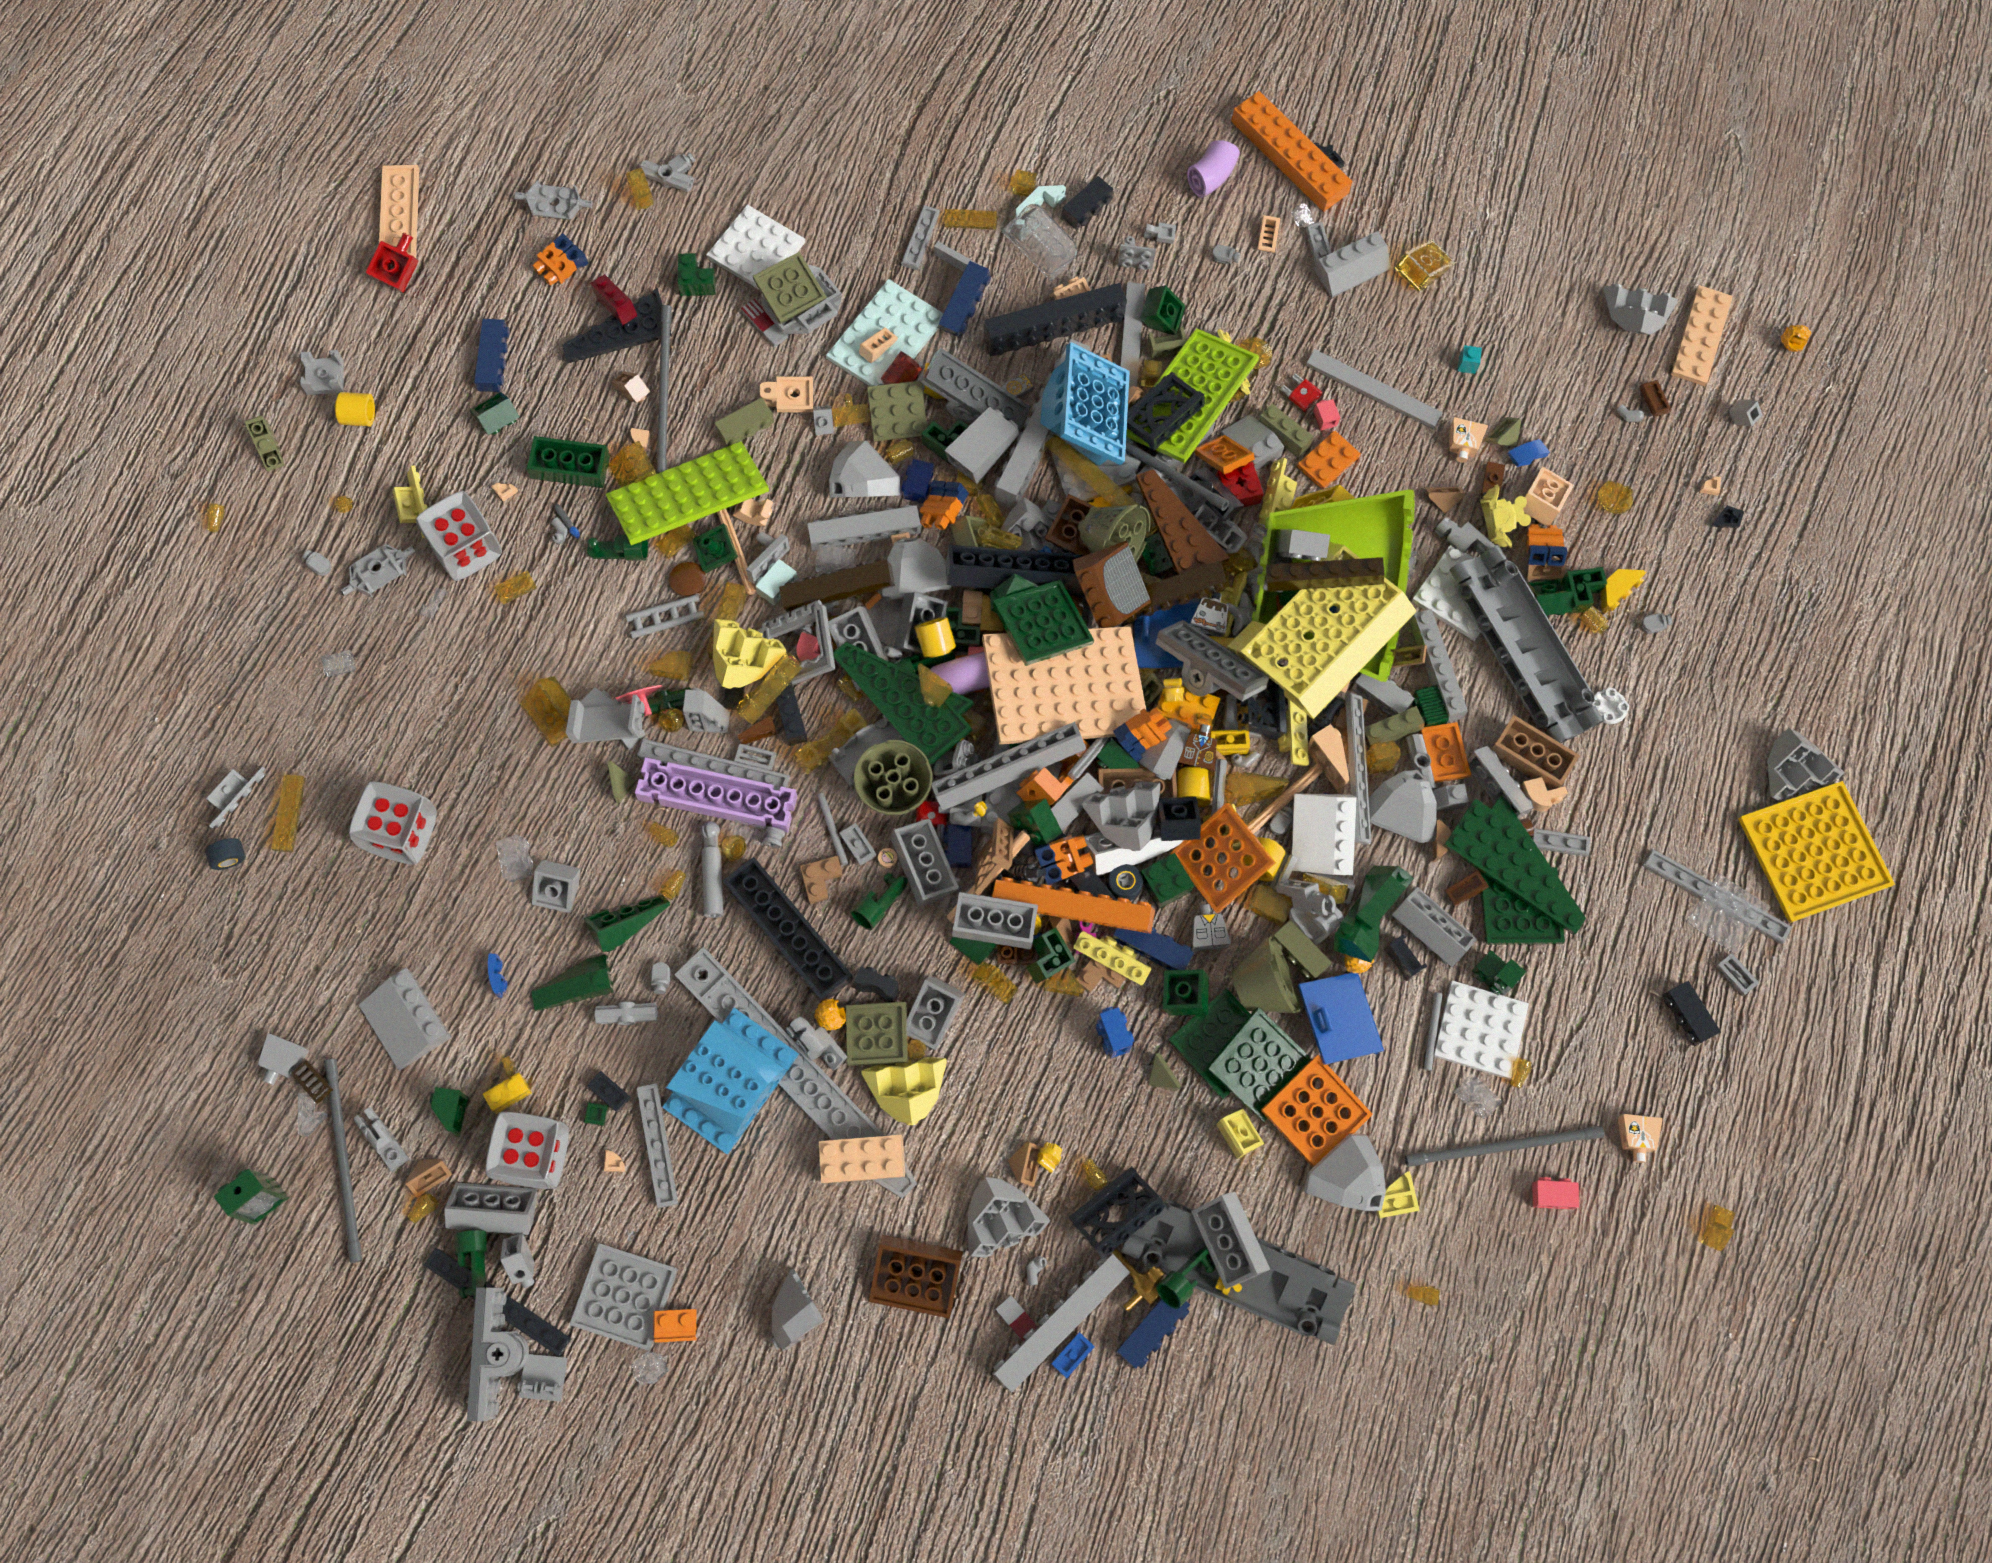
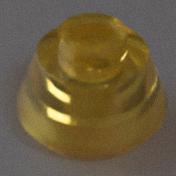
M676 708L662 710L658 717L660 726L665 731L671 733L678 732L684 720L682 712Z
M727 836L722 841L721 851L727 859L736 861L744 855L746 842L742 836Z

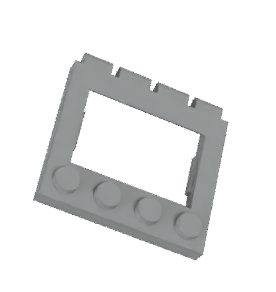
M820 600L807 604V607H799L792 610L791 613L787 612L761 623L762 628L759 629V632L763 633L762 637L772 639L816 622V634L821 652L817 658L804 660L801 664L791 665L780 672L777 671L775 663L765 674L767 690L769 692H774V686L792 682V685L835 669L827 611Z

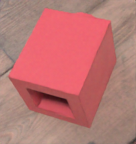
M1333 399L1319 401L1313 411L1320 431L1336 427L1341 418Z

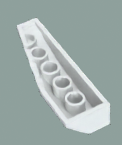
M1156 823L1149 842L1141 851L1123 849L1104 837L1101 832L1084 836L1087 846L1083 847L1085 853L1089 852L1093 861V864L1089 865L1096 875H1102L1120 865H1135L1154 858L1178 846L1184 840L1161 841L1159 825Z

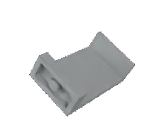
M637 694L633 695L632 704L584 708L579 700H571L566 735L573 743L639 738V732L642 729V713L645 711L644 703L641 702Z

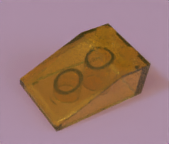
M1430 239L1406 252L1394 268L1401 277L1410 283L1413 289L1419 292L1442 276L1456 262L1433 239Z
M1233 772L1225 780L1224 797L1226 802L1230 805L1234 804L1235 808L1282 795L1289 784V780L1249 772L1240 774L1239 772Z

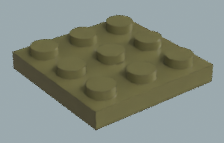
M800 251L753 275V280L779 324L805 312L827 298Z
M921 381L867 387L874 442L922 437V432L927 428Z
M906 1002L846 1005L848 1066L908 1063Z

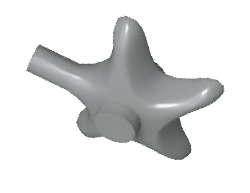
M1246 592L1241 594L1239 607L1226 603L1228 611L1231 612L1235 619L1234 636H1237L1243 628L1245 629L1252 622L1253 611L1256 612Z

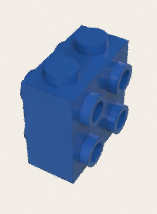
M1113 1006L1102 1010L1095 1025L1098 1035L1103 1037L1104 1043H1102L1104 1052L1106 1055L1109 1054L1110 1059L1129 1053L1133 1045L1132 1042H1134L1132 1032L1127 1031L1125 1025L1127 1023L1125 1013L1120 1012L1119 1007L1113 1009Z

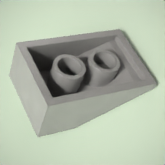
M1251 414L1221 431L1222 436L1226 435L1254 453L1255 460L1251 462L1254 463L1256 471L1282 455L1284 445L1275 433Z
M933 976L925 979L907 1018V1036L937 1050L954 1020L966 993Z

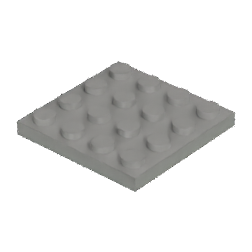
M599 1243L569 1325L650 1351L654 1339L653 1311L665 1309L678 1269Z

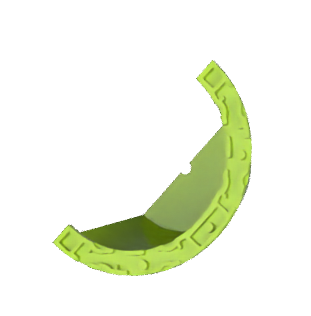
M1408 489L1270 513L1265 522V529H1268L1267 536L1263 537L1262 543L1265 552L1260 558V566L1263 567V572L1258 574L1257 585H1260L1259 593L1255 594L1254 603L1257 604L1256 612L1253 611L1252 621L1267 625L1277 615L1276 595H1278V592H1267V590H1264L1266 565H1270L1274 554L1277 529L1330 535L1329 542L1346 546L1361 559L1383 557L1384 577L1406 595L1408 566L1413 539V530L1409 528V525H1412V522H1414L1415 513L1414 490ZM1293 558V559H1292V563H1301V562H1310V561H1311V560H1304V559H1297V558ZM1400 629L1359 671L1360 673L1378 681L1387 682L1394 660L1391 649H1396ZM1307 632L1303 637L1306 640H1311L1314 638V635Z

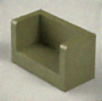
M1180 327L1178 334L1154 338L1153 333L1149 332L1147 337L1151 359L1175 356L1187 342L1184 327Z

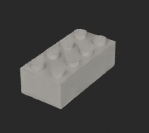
M1277 529L1274 552H1279V556L1320 561L1321 558H1327L1330 535L1291 529Z

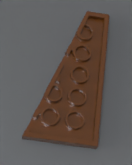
M1154 469L1135 476L1177 575L1217 561L1225 562L1230 559Z

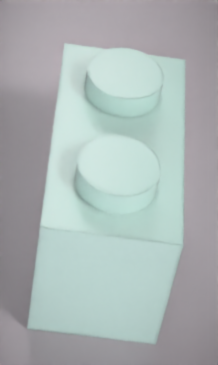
M778 559L776 563H772L769 566L765 576H761L757 580L755 586L757 594L775 606L781 599L779 587L787 582H796L798 579L797 572Z

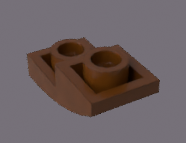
M997 944L998 964L1031 965L1038 960V953L1033 944L1031 949Z

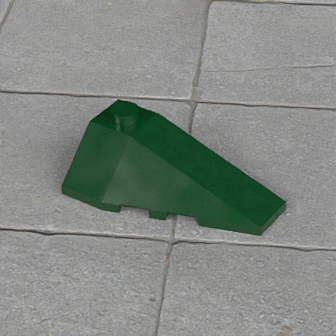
M1373 866L1364 877V886L1361 889L1362 896L1358 903L1355 918L1372 930L1414 878L1400 866Z
M1361 894L1342 920L1334 936V951L1372 963L1379 949L1380 920L1370 930L1355 918Z
M663 895L641 900L635 906L621 905L620 910L609 912V909L599 911L585 917L584 921L597 947L604 953L622 945L671 904Z
M604 954L585 959L533 990L531 993L535 1011L614 993L607 955Z

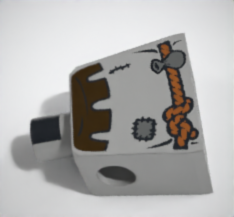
M1212 592L1209 599L1202 598L1190 625L1206 635L1223 637L1226 633L1228 605L1220 602L1222 594Z

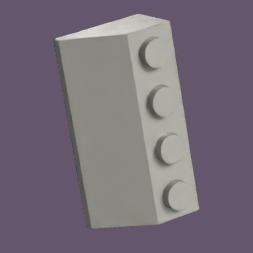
M1377 231L1318 259L1314 270L1331 298L1390 270L1391 263L1387 244Z
M859 606L828 621L830 632L838 648L845 642H848L889 661L888 657L883 653V646L866 608ZM852 679L856 690H857V691L862 690V689L856 684V682Z
M1488 746L1473 752L1468 759L1470 771L1492 801L1495 803L1502 795L1518 819L1528 814L1534 808L1531 799L1524 795L1519 783L1511 778L1506 766L1499 762L1497 754L1490 750Z
M930 818L893 831L891 841L919 907L937 902L959 889Z
M1418 887L1392 914L1399 924L1407 927L1414 937L1423 941L1429 950L1434 951L1445 964H1449L1451 967L1459 961L1477 940L1474 935Z
M959 892L952 937L1031 949L1038 905Z
M455 1183L444 1208L446 1228L529 1235L534 1221L538 1191L532 1188Z
M1236 1192L1221 1195L1191 1211L1225 1289L1270 1270Z

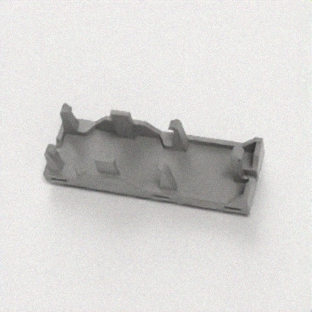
M884 715V718L875 724L868 725L858 731L839 749L834 748L832 754L828 756L830 762L850 788L855 785L854 772L856 764L868 748L875 744L887 742V740L906 742Z

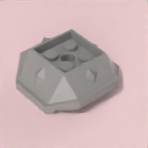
M808 265L827 298L786 322L779 324L765 298H763L764 311L783 334H809L838 315L842 293L821 268Z

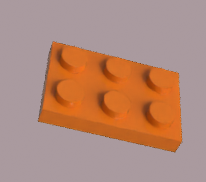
M1333 431L1303 458L1297 467L1318 487L1325 489L1361 456V453L1338 432Z
M1226 435L1207 442L1194 450L1197 457L1223 474L1230 473L1233 469L1247 465L1248 462L1255 460L1253 452Z
M1457 722L1424 727V729L1419 731L1423 735L1427 754L1431 758L1430 766L1435 783L1469 778L1471 776Z

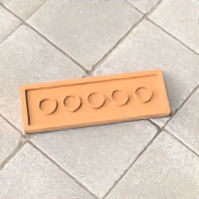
M418 165L382 166L379 243L383 241L393 247L397 246L404 232L406 235L408 234L413 237L407 253L416 258Z
M1701 285L1697 287L1671 372L1672 376L1702 386L1707 384L1733 296Z

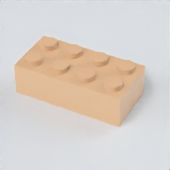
M902 1135L819 1141L821 1183L905 1177Z

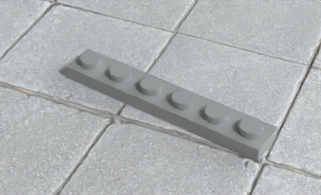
M658 1084L637 1087L657 1208L678 1205Z

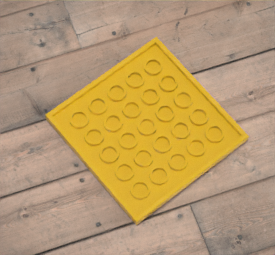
M1843 781L1738 818L1789 923L1895 885Z

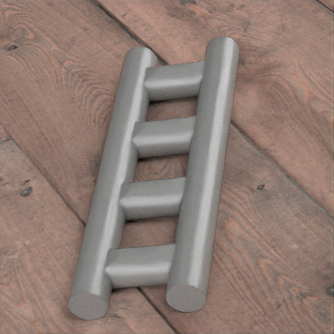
M698 594L625 615L627 622L633 621L636 630L631 631L632 638L705 618L703 610L697 612L695 602L700 601ZM688 605L690 614L679 617L677 608ZM669 610L672 620L661 622L659 613ZM652 616L654 625L643 628L641 618Z

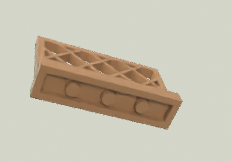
M999 817L994 822L993 835L977 856L974 891L977 895L983 892L1001 867L1008 871L1012 866L1014 827Z

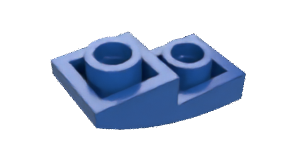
M1538 439L1510 450L1507 454L1516 467L1530 465L1534 459L1547 457L1550 451Z
M489 953L488 975L494 994L498 998H502L503 992L507 990V980H505L502 974H498V972L502 971L503 962L497 954Z

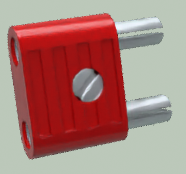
M1294 374L1292 379L1299 386L1294 391H1291L1283 385L1280 390L1289 396L1288 399L1306 412L1323 392L1307 379L1303 380L1300 376Z
M924 801L916 808V823L930 818L933 827H938V839H940V827H942L941 839H943L944 827L947 826V813H939V802Z

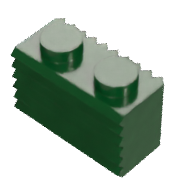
M1438 685L1418 689L1414 692L1413 698L1415 699L1412 705L1413 707L1417 706L1424 721V727L1442 725L1448 722L1449 716Z

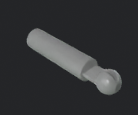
M709 821L701 828V834L704 837V848L701 850L704 917L718 918L724 915L721 848L718 847L720 828L715 822Z

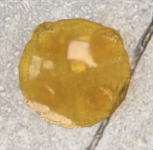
M1248 338L1239 344V347L1259 355V360L1253 369H1260L1270 364L1272 349L1263 339Z
M1607 481L1600 487L1598 500L1600 505L1610 513H1626L1633 504V490L1629 486Z

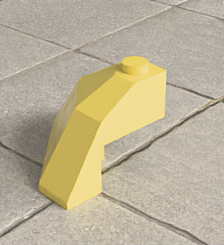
M715 619L713 661L716 678L723 687L729 689L733 687L740 688L761 679L786 653L783 644L774 638H763V633L751 628L748 631L739 627V623L735 621Z
M925 1057L915 1063H911V1060H908V1063H896V1066L878 1064L862 1070V1076L878 1104L885 1112L898 1122H904L906 1125H915L919 1120L927 1116L937 1101L947 1062L946 1058Z

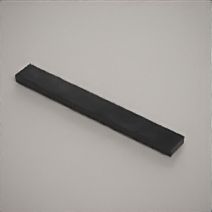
M435 1248L423 1266L459 1290L461 1287H472V1271L468 1268L460 1267L458 1261L440 1249ZM486 1281V1288H496ZM506 1294V1303L503 1305L502 1314L505 1315V1321L561 1357L572 1341V1338Z

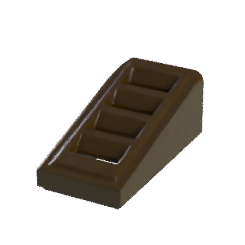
M305 1060L291 1073L317 1104L333 1091V1088L308 1060ZM322 1086H324L319 1092H317V1093L315 1094V1092H316L319 1088H321Z

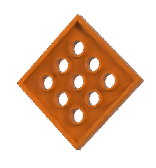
M1225 803L1201 825L1199 840H1184L1171 852V854L1175 853L1194 885L1216 913L1221 912L1276 863L1229 803ZM1224 825L1229 827V833L1226 836L1221 833ZM1211 837L1215 840L1213 848L1207 846V841ZM1235 840H1239L1241 843V847L1237 851L1233 849ZM1196 850H1199L1201 853V858L1198 861H1195L1193 858V853ZM1222 852L1227 856L1224 863L1219 861V855ZM1247 855H1251L1253 858V862L1249 866L1244 862ZM1207 865L1212 867V873L1209 876L1204 872ZM1234 867L1238 870L1236 878H1232L1230 875V871ZM1219 880H1222L1224 883V888L1221 891L1216 888V883Z
M1315 1055L1261 1109L1264 1115L1312 1167L1321 1161L1348 1134H1354L1373 1115L1328 1065H1323L1319 1055ZM1314 1078L1321 1080V1087L1319 1089H1315L1312 1085ZM1302 1091L1308 1096L1305 1103L1300 1102L1298 1098L1299 1093ZM1329 1092L1335 1096L1333 1104H1329L1326 1100V1095ZM1287 1105L1292 1106L1294 1109L1291 1117H1288L1284 1112ZM1315 1106L1321 1109V1116L1319 1118L1314 1117L1312 1114ZM1343 1107L1349 1112V1116L1346 1119L1340 1116V1110ZM1301 1120H1304L1308 1125L1305 1132L1300 1131L1298 1128ZM1329 1121L1335 1125V1130L1332 1133L1326 1130V1124ZM1315 1135L1321 1138L1319 1147H1315L1312 1143V1138Z

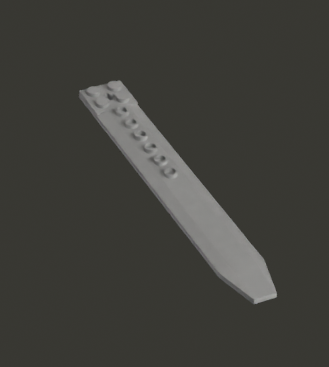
M702 947L674 974L721 1024L732 1009L736 1008L799 1053V1056L781 1079L779 1085L832 1140L885 1136L705 947ZM707 970V979L699 980V972ZM906 1163L905 1177L874 1180L901 1198H904L917 1185Z

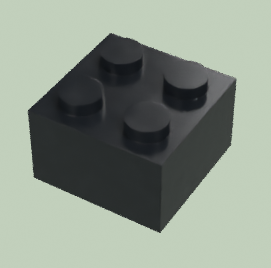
M1197 797L1159 798L1157 818L1161 841L1199 840L1201 819Z

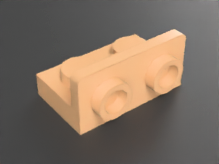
M1075 277L1068 281L1069 285L1063 287L1061 284L1053 288L1054 292L1050 294V297L1058 300L1091 290L1084 277L1081 279Z

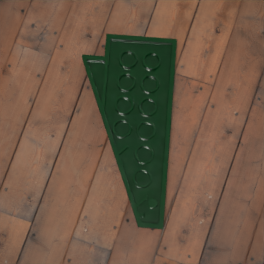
M845 642L833 652V657L906 742L916 746L924 753L930 765L973 730L961 716L974 705L972 700L848 642Z
M1501 795L1491 809L1475 798L1443 846L1571 934H1577L1586 917L1505 798Z

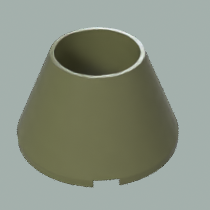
M1268 937L1232 970V978L1237 994L1247 1011H1254L1260 1008L1263 1012H1300L1299 996L1297 989L1293 988L1292 974L1277 942L1275 940L1270 941L1272 937Z

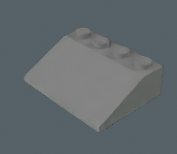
M407 967L388 978L359 1004L399 1071L452 1038L415 976Z

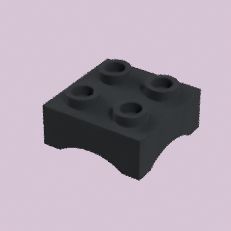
M868 966L866 968L860 967L854 981L857 983L856 990L876 993L887 1003H893L898 992V981H895V977L889 974L880 975L876 969Z

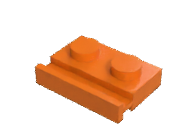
M696 1309L653 1311V1342L695 1341Z

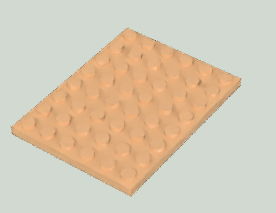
M1131 627L1089 629L1095 640L1093 645L1028 666L1024 665L1008 633L984 634L982 641L999 744L1026 743L1072 722L1076 723L1082 739L1116 737L1113 730L1135 715L1141 714L1140 711L1145 708L1146 710Z

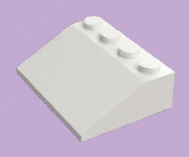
M1294 794L1292 855L1297 858V861L1292 871L1353 875L1356 818L1355 796L1342 794Z

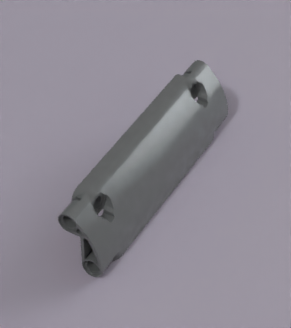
M1496 545L1479 557L1453 566L1449 571L1457 584H1460L1458 588L1459 596L1535 724L1539 728L1546 729L1545 733L1559 743H1563L1602 723L1604 719L1596 706H1591L1595 702L1594 694L1519 569L1513 562L1507 561L1500 546ZM1492 576L1495 579L1496 583H1493V581L1491 580ZM1567 704L1572 708L1571 711L1568 709Z
M1143 1197L1142 1200H1145L1148 1203L1151 1200V1198ZM1165 1200V1208L1162 1212L1148 1221L1143 1228L1132 1234L1125 1241L1121 1253L1141 1260L1150 1269L1154 1266L1157 1269L1160 1268L1165 1275L1171 1271H1178L1197 1251L1206 1247L1191 1212L1193 1209L1172 1200ZM1258 1237L1256 1239L1270 1270L1240 1283L1242 1286L1240 1292H1236L1231 1287L1227 1296L1221 1290L1215 1288L1220 1277L1217 1268L1211 1273H1206L1205 1267L1201 1262L1184 1276L1188 1281L1196 1279L1198 1284L1194 1288L1298 1334L1307 1337L1314 1336L1331 1345H1334L1337 1341L1340 1323L1356 1288L1355 1283L1339 1276L1335 1281L1336 1273L1331 1269ZM1154 1241H1160L1162 1243L1161 1246L1155 1244ZM1155 1253L1158 1258L1151 1259L1148 1254ZM1208 1253L1206 1256L1211 1263H1214L1210 1253ZM1308 1307L1315 1309V1313L1308 1311ZM1304 1321H1310L1312 1322V1325L1310 1327H1306L1302 1323Z

